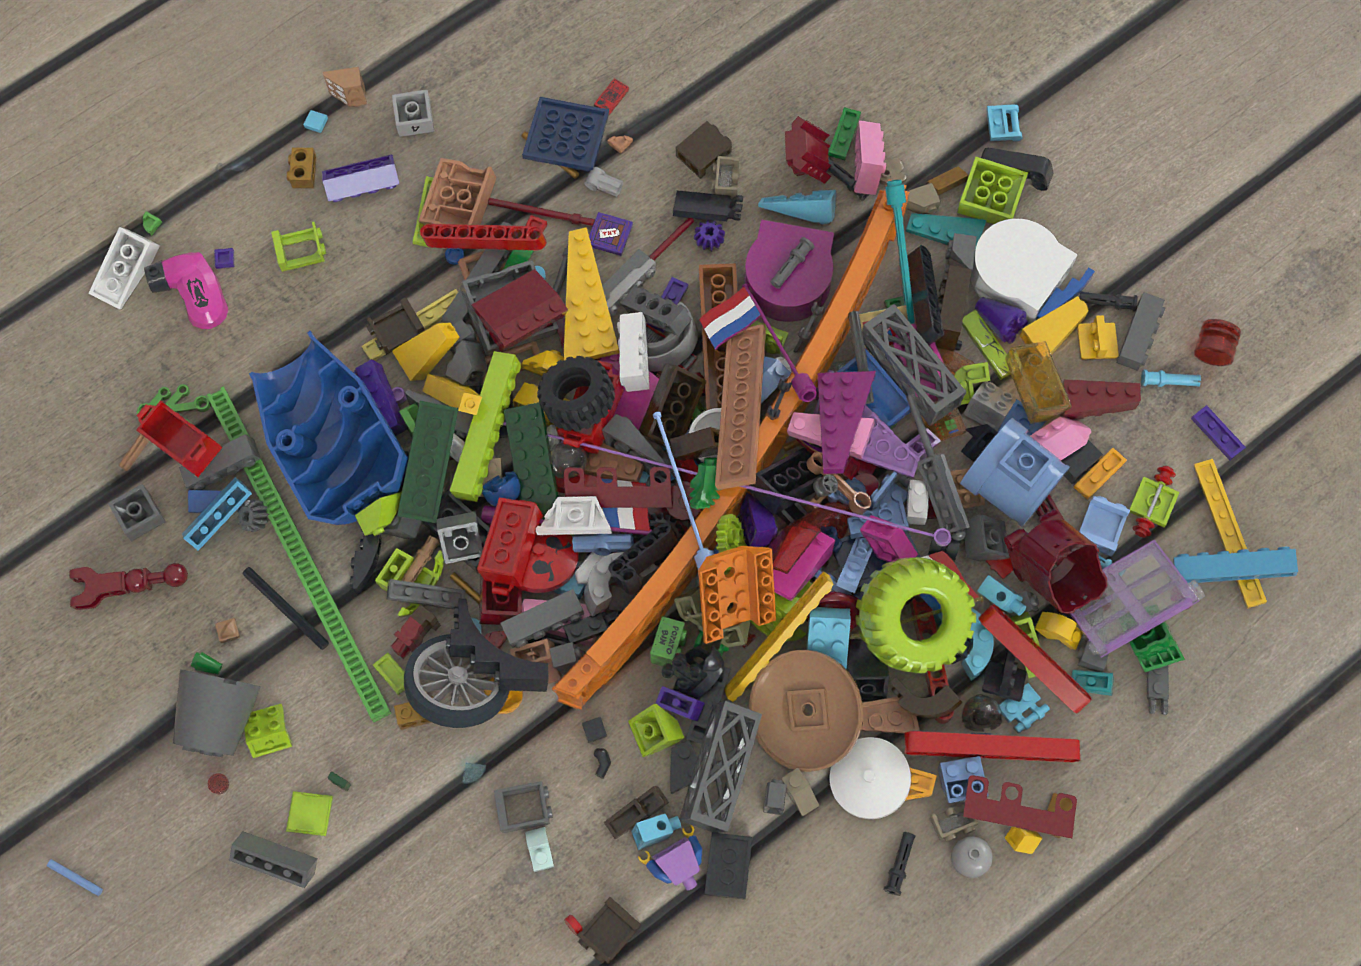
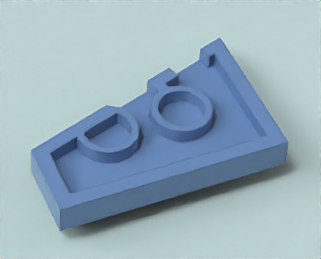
M901 496L895 498V501L889 504L883 503L879 508L872 511L867 510L864 514H861L866 517L872 515L897 525L909 527ZM854 516L847 519L851 539L864 537L860 528L867 521L866 519Z

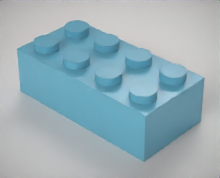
M816 607L809 613L806 650L824 653L837 660L845 669L847 668L850 609Z

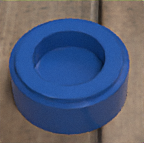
M447 248L445 257L448 263L457 265L458 261L464 258V253L459 248Z

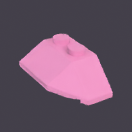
M1059 417L1030 435V437L1061 461L1087 444L1091 429L1080 421Z

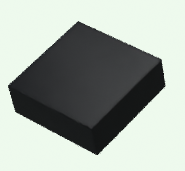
M601 717L582 723L588 743L607 737Z

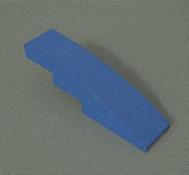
M1088 268L1080 281L1072 278L1064 291L1056 288L1037 315L1036 320L1077 297L1090 282L1095 271Z

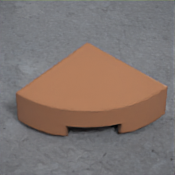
M613 136L607 140V143L620 154L633 142V139L629 136Z

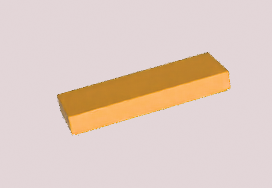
M1112 448L1074 485V488L1088 500L1126 463L1127 459Z

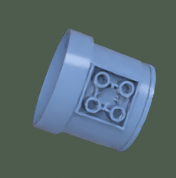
M1011 418L973 463L960 484L975 496L980 494L1022 527L1070 467L1027 434V428L1014 418Z

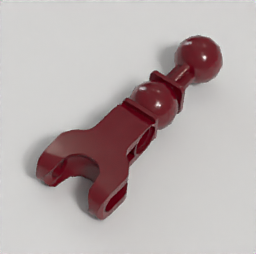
M180 563L169 564L164 571L153 573L147 568H143V570L132 569L128 573L122 571L102 574L96 573L89 567L71 569L69 571V578L76 583H85V590L82 594L70 599V607L75 610L93 609L104 598L129 594L130 591L140 593L145 591L146 588L150 591L152 590V584L166 583L171 587H180L187 581L188 572L185 566Z

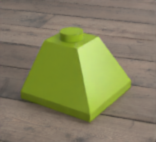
M402 492L379 498L355 515L365 536L370 534L377 536L385 531L384 528L391 524L399 509Z
M657 704L651 705L628 720L642 757L664 750L684 739L677 719Z

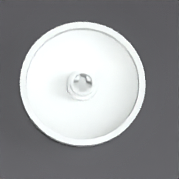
M866 737L857 739L851 751L841 761L831 766L830 786L835 799L848 813L863 819H879L892 814L904 803L911 787V772L905 756L896 746L880 738Z

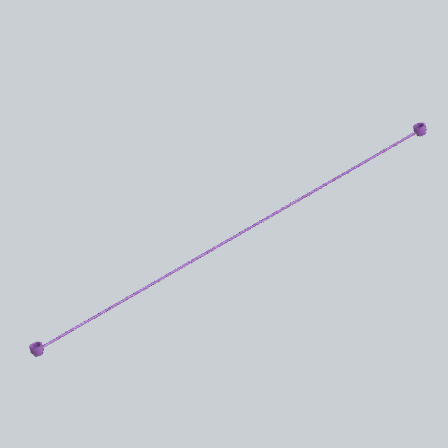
M401 387L392 389L397 404L407 400L405 391ZM548 434V437H552V438H556V439H560V440H563V441H564V438H563V437H559V436H556V435ZM586 443L580 444L582 446L602 450L605 452L673 469L671 465L651 461L648 459L628 455L625 453L605 449L602 447ZM677 467L678 471L697 475L698 473ZM747 485L740 486L934 537L936 544L939 546H947L951 542L950 532L945 528H940L932 534Z

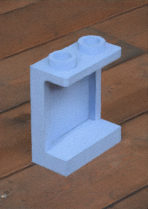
M1093 496L1079 532L1095 543L1101 553L1112 557L1118 546L1117 542L1130 510L1120 503L1114 504L1104 497Z

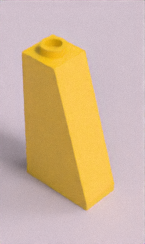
M1077 296L1022 328L1020 337L1040 365L1048 360L1077 328L1078 324L1085 319L1088 307Z
M438 323L395 348L392 352L410 381L424 380L427 374L432 371L460 337L451 323Z
M427 374L423 388L424 393L450 407L459 408L458 411L477 415L482 398L478 393L456 380Z

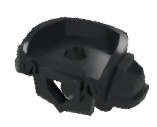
M712 645L709 652L697 646L688 650L685 655L676 653L672 664H664L661 674L668 679L672 678L673 675L677 677L672 690L687 693L693 698L698 699L717 681L723 671L724 661L715 646ZM693 657H700L703 661L698 664L694 661Z

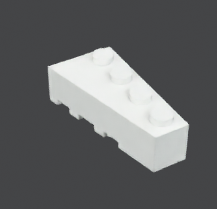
M642 312L620 315V322H617L618 332L620 333L618 346L620 350L621 385H624L627 392L650 389L646 319Z

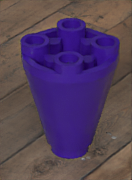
M985 297L980 298L975 305L977 313L1004 343L1012 344L1018 332L1028 324L1026 312L1020 308Z

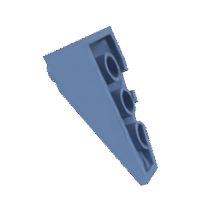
M764 356L761 403L777 388L780 379L784 381L791 374L778 359Z

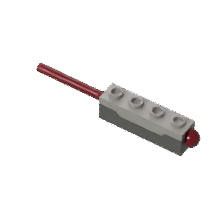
M687 218L649 256L638 249L602 285L611 317L616 314L622 300L634 286L641 289L643 282L647 278L650 279L656 273L655 260L694 223L693 218Z

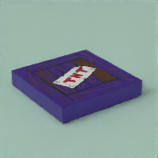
M598 212L589 235L592 248L622 256L633 222Z

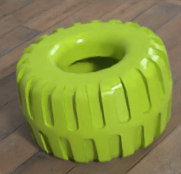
M919 557L900 558L895 562H888L882 565L883 569L880 571L875 570L869 576L872 579L870 583H864L861 591L864 592L862 599H857L856 608L860 611L859 615H856V624L861 628L859 634L867 644V648L886 665L904 672H935L941 670L943 664L950 665L956 661L954 656L957 653L962 654L966 650L967 646L964 644L967 638L972 639L974 633L971 630L972 622L976 623V614L972 612L971 608L975 606L974 599L967 593L969 588L959 578V575L942 563ZM923 593L933 596L941 605L942 623L938 631L930 638L921 641L912 640L902 630L900 622L901 610L909 599Z

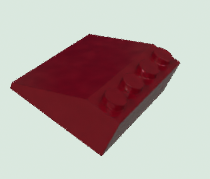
M535 269L471 305L501 352L506 351L565 317L568 311L557 292Z

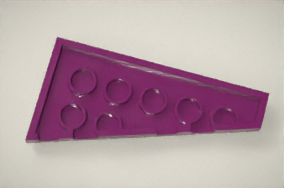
M876 371L818 373L823 474L844 473Z

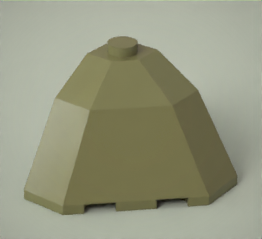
M697 586L676 597L674 600L680 617L685 621L693 622L698 626V629L703 631L700 587ZM733 602L730 603V605L727 607V610H730L733 607ZM751 620L724 628V638L719 639L721 644L726 647L746 644Z

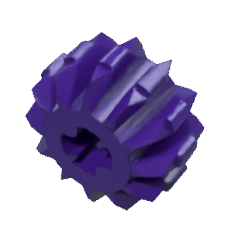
M706 220V224L700 222L699 227L695 228L696 234L694 235L697 246H702L703 250L709 248L711 252L713 247L719 249L720 244L724 243L723 237L725 236L722 225H716L717 222L715 220L712 223Z

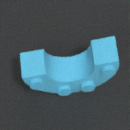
M973 608L972 612L976 614V623L972 622L971 630L974 633L972 639H969L970 653L961 663L971 681L979 676L988 664L994 646L993 634L981 624L978 619L981 614ZM942 610L933 612L934 620L938 627L942 623Z

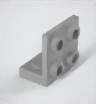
M985 381L971 398L964 415L982 425L988 424L998 431L1017 398L1011 393L1000 389L995 384Z

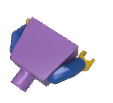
M690 825L691 833H686L684 828H682L684 838L654 856H651L648 851H645L648 855L646 860H642L638 856L639 861L646 865L655 878L667 884L673 883L675 886L683 883L687 891L697 886L693 875L700 871L699 865L702 863V847L694 835L693 825Z

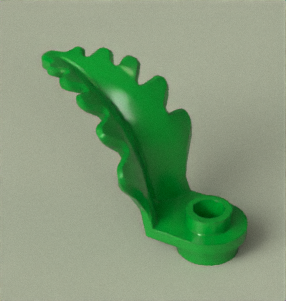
M715 457L704 458V462L698 465V473L690 482V487L694 488L689 494V497H694L689 502L691 508H710V505H715L712 499L720 498L716 492L718 489L715 486L717 458Z

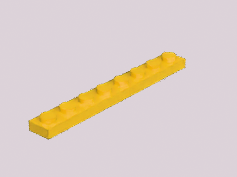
M1209 459L1194 464L1193 467L1225 551L1237 553L1238 550L1247 549L1214 460ZM1259 579L1236 580L1247 609L1267 602Z
M824 571L820 574L725 686L724 690L727 699L734 702L737 697L743 694L749 683L756 679L760 670L768 665L772 656L780 651L783 643L792 637L795 629L804 623L807 615L819 605L824 595L831 591L834 584L829 574Z

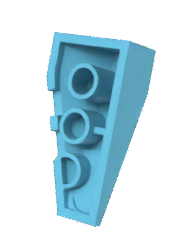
M836 190L812 191V194L807 196L802 195V193H795L790 198H787L785 195L761 198L758 206L807 221L829 224L835 217Z

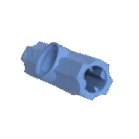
M575 534L572 541L574 552H594L600 556H607L611 552H625L634 545L632 534Z

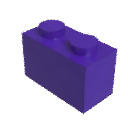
M662 686L655 703L664 709L694 721H698L704 706V702Z

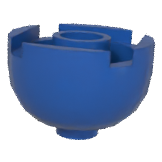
M506 472V476L502 478L498 475L483 485L484 490L482 494L488 503L497 506L499 497L512 500L518 498L520 482L515 472Z

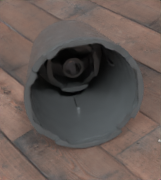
M180 669L173 744L183 746L182 750L199 752L209 756L223 757V754L234 756L261 686Z

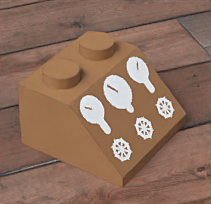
M359 67L323 72L326 85L332 96L349 107L367 104L365 86Z

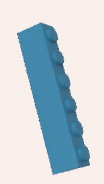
M1287 546L1271 551L1269 548H1260L1257 552H1249V550L1243 549L1238 550L1237 553L1219 551L1215 555H1209L1208 552L1198 553L1197 556L1179 554L1173 559V565L1188 584L1296 576L1298 573L1296 549H1290Z

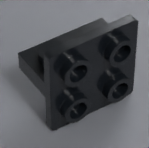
M1008 652L1004 664L993 661L988 662L982 692L1021 702L1027 671L1017 668L1018 662H1014L1015 655Z

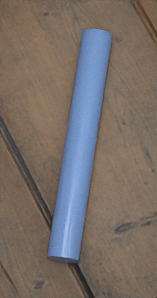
M52 859L48 862L47 867L97 896H100L102 893V888Z

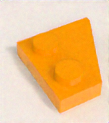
M910 768L911 787L905 801L932 796L937 775Z

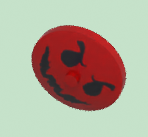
M536 533L522 578V587H516L527 592L545 593L565 585L574 575L578 565V552L573 550L572 536L570 534L537 535Z

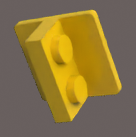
M1104 315L1096 316L1093 323L1078 324L1080 357L1082 360L1118 358L1115 323H1105Z

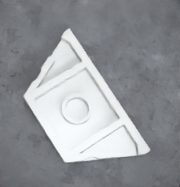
M596 496L557 497L553 507L544 516V522L541 526L536 527L537 535L611 534L612 532Z

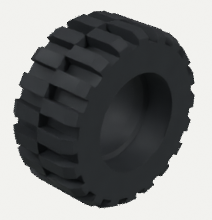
M576 356V358L567 357L566 360H560L556 362L555 366L549 367L548 372L543 374L542 381L539 382L537 397L551 423L567 431L572 429L574 431H581V428L588 429L593 424L597 425L601 422L600 419L602 417L605 418L608 415V409L611 410L614 404L615 389L607 371L600 362L590 357ZM582 386L589 387L581 397L570 401L563 400L573 389Z

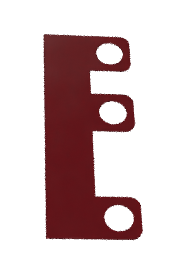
M601 467L597 470L598 487H585L584 471L582 468H566L564 470L565 497L596 496L601 508L672 507L670 470L667 467L651 468V486L624 487L617 486V471L613 467ZM576 471L580 474V481L578 483H571L569 481L568 475L570 472ZM604 471H610L613 474L612 482L604 483L601 480V474ZM655 472H665L666 480L663 483L656 482L654 479Z
M971 775L968 778L963 817L1073 838L1077 805L1075 796L1059 793L1056 797L1055 812L1021 806L1023 788L1019 784L1003 783L1001 799L997 801L987 799L989 786L987 778ZM974 780H981L984 783V790L981 793H976L972 790L971 785ZM1008 787H1015L1017 789L1018 797L1016 799L1010 800L1006 797L1005 791ZM1062 798H1069L1072 801V808L1069 811L1061 809L1060 801Z

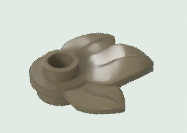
M885 158L886 170L884 174H881L879 183L887 185L886 181L902 179V183L906 181L908 177L902 173L903 161L900 159L888 161Z

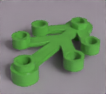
M181 384L171 398L170 390L167 387H161L150 403L139 405L137 414L145 404L156 406L163 399H169L165 404L175 412L190 410L206 412L210 409L211 403L206 396L201 395L196 397L194 402L176 404L182 397H186L190 393L188 386ZM186 388V391L181 393V390ZM168 391L166 395H162V393ZM206 403L205 407H200L201 404Z

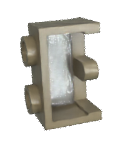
M718 156L717 163L713 165V174H716V179H712V190H715V194L730 195L733 198L737 195L739 158Z
M965 802L955 808H948L945 812L938 815H931L929 819L939 840L945 839L948 842L957 838V833L963 831L964 834H968L976 830L974 826L978 825L979 821L963 817Z

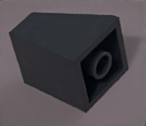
M849 639L846 670L854 679L862 702L887 699L889 684L888 665L880 661L867 648V644L862 639Z

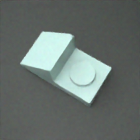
M545 827L526 831L527 847L530 852L534 872L553 868L554 864Z

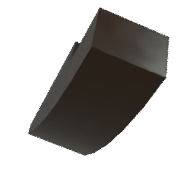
M653 786L604 821V824L614 839H617L634 828L636 823L646 820L669 802L660 788Z

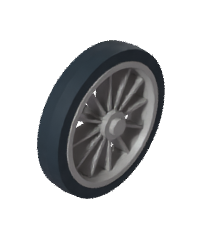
M450 634L434 637L418 646L409 657L405 668L404 689L410 705L419 715L440 726L467 728L490 720L502 709L509 691L498 690V682L480 680L492 675L494 678L495 674H474V672H471L474 670V665L470 664L466 668L461 667L463 657L460 659L459 666H454L449 657V649H446V637H450ZM443 656L449 669L434 659ZM429 665L437 672L426 671L423 668ZM420 679L436 682L421 685ZM477 688L491 690L492 692L487 696ZM442 689L433 699L427 695L428 692ZM449 692L452 693L451 706L439 702ZM466 692L481 702L472 705ZM459 694H461L466 706H453L454 703L459 701Z

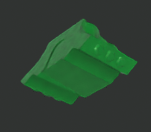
M1157 604L1144 608L1150 617L1161 612ZM1130 613L1119 618L1124 632L1138 625ZM1166 621L1129 641L1145 672L1185 660Z

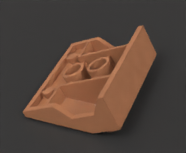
M441 158L422 209L419 223L424 225H481L496 181L492 167L488 166L485 170L470 168L461 161Z

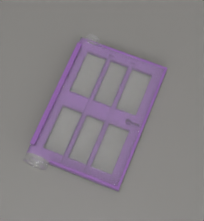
M1153 540L1102 569L1108 579V586L1100 599L1092 600L1085 606L1076 609L1074 614H1069L1091 643L1088 645L1094 655L1098 654L1102 658L1196 604L1205 596L1200 585L1195 580L1187 583L1157 542Z

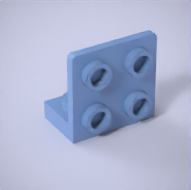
M895 471L891 476L887 474L881 483L883 485L880 490L876 489L871 495L869 511L879 508L883 503L889 504L900 496L902 497L903 504L906 502L908 492L895 484L897 476Z

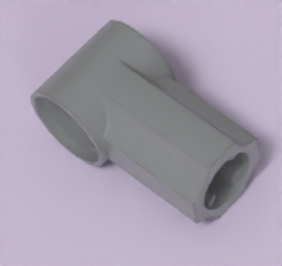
M594 167L589 172L584 185L590 190H601L617 197L621 192L623 181L606 175L605 171Z

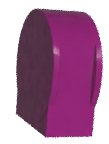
M761 219L757 240L750 247L746 257L744 283L749 284V290L766 317L783 322L799 321L813 315L811 308L814 302L819 307L825 304L830 293L833 276V259L831 256L833 232ZM801 237L809 239L815 248L808 252L804 262L796 266L781 288H775L770 281L788 260L790 251L797 247Z

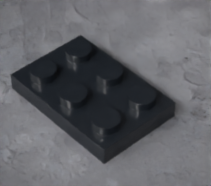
M712 832L705 895L746 899L752 837Z

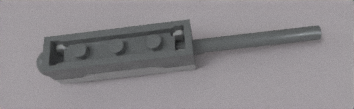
M914 394L908 395L906 398L927 455L926 459L917 463L940 528L947 529L950 534L954 533L951 537L956 541H961L966 535V531L962 530L970 526L945 455H936L933 451Z

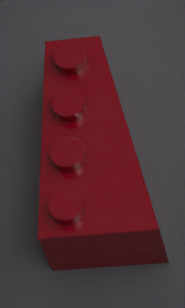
M1064 379L1060 387V417L1079 420L1094 415L1096 417L1106 413L1134 410L1141 401L1140 383Z

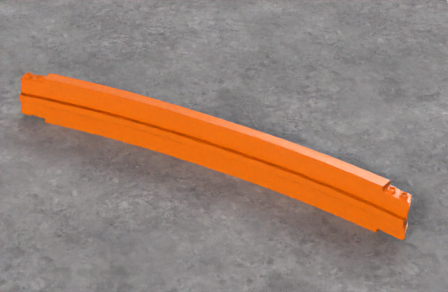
M879 191L868 222L834 296L808 345L796 363L795 369L798 374H808L816 388H818V373L828 372L851 328L849 312H859L886 253L889 241L894 242L896 237L893 208H891V205H887L886 191ZM905 191L906 203H902L903 207H901L902 216H904L910 194L908 191ZM793 371L785 383L791 382L795 377ZM792 385L790 390L784 393L778 409L781 412L778 419L771 420L766 414L759 424L756 473L771 466L782 449V445L785 444L789 437L787 429L793 413H804L810 401L804 402L799 399ZM779 392V394L777 395L776 399L774 400V402H773L772 405H771L772 409H774V407H775V404H776V402H777V400H778V397H779V395H780V392ZM738 486L716 490L720 498L712 499L715 505L702 509L698 517H696L694 521L704 548L714 551L718 544L716 542L718 520L723 515L733 514L736 517L739 515L746 493L751 494L747 488ZM692 525L630 604L620 613L617 619L591 646L586 654L553 686L552 691L558 695V702L582 710L583 705L603 684L605 685L631 657L661 621V617H664L675 603L674 599L680 596L698 573L694 556L700 550Z

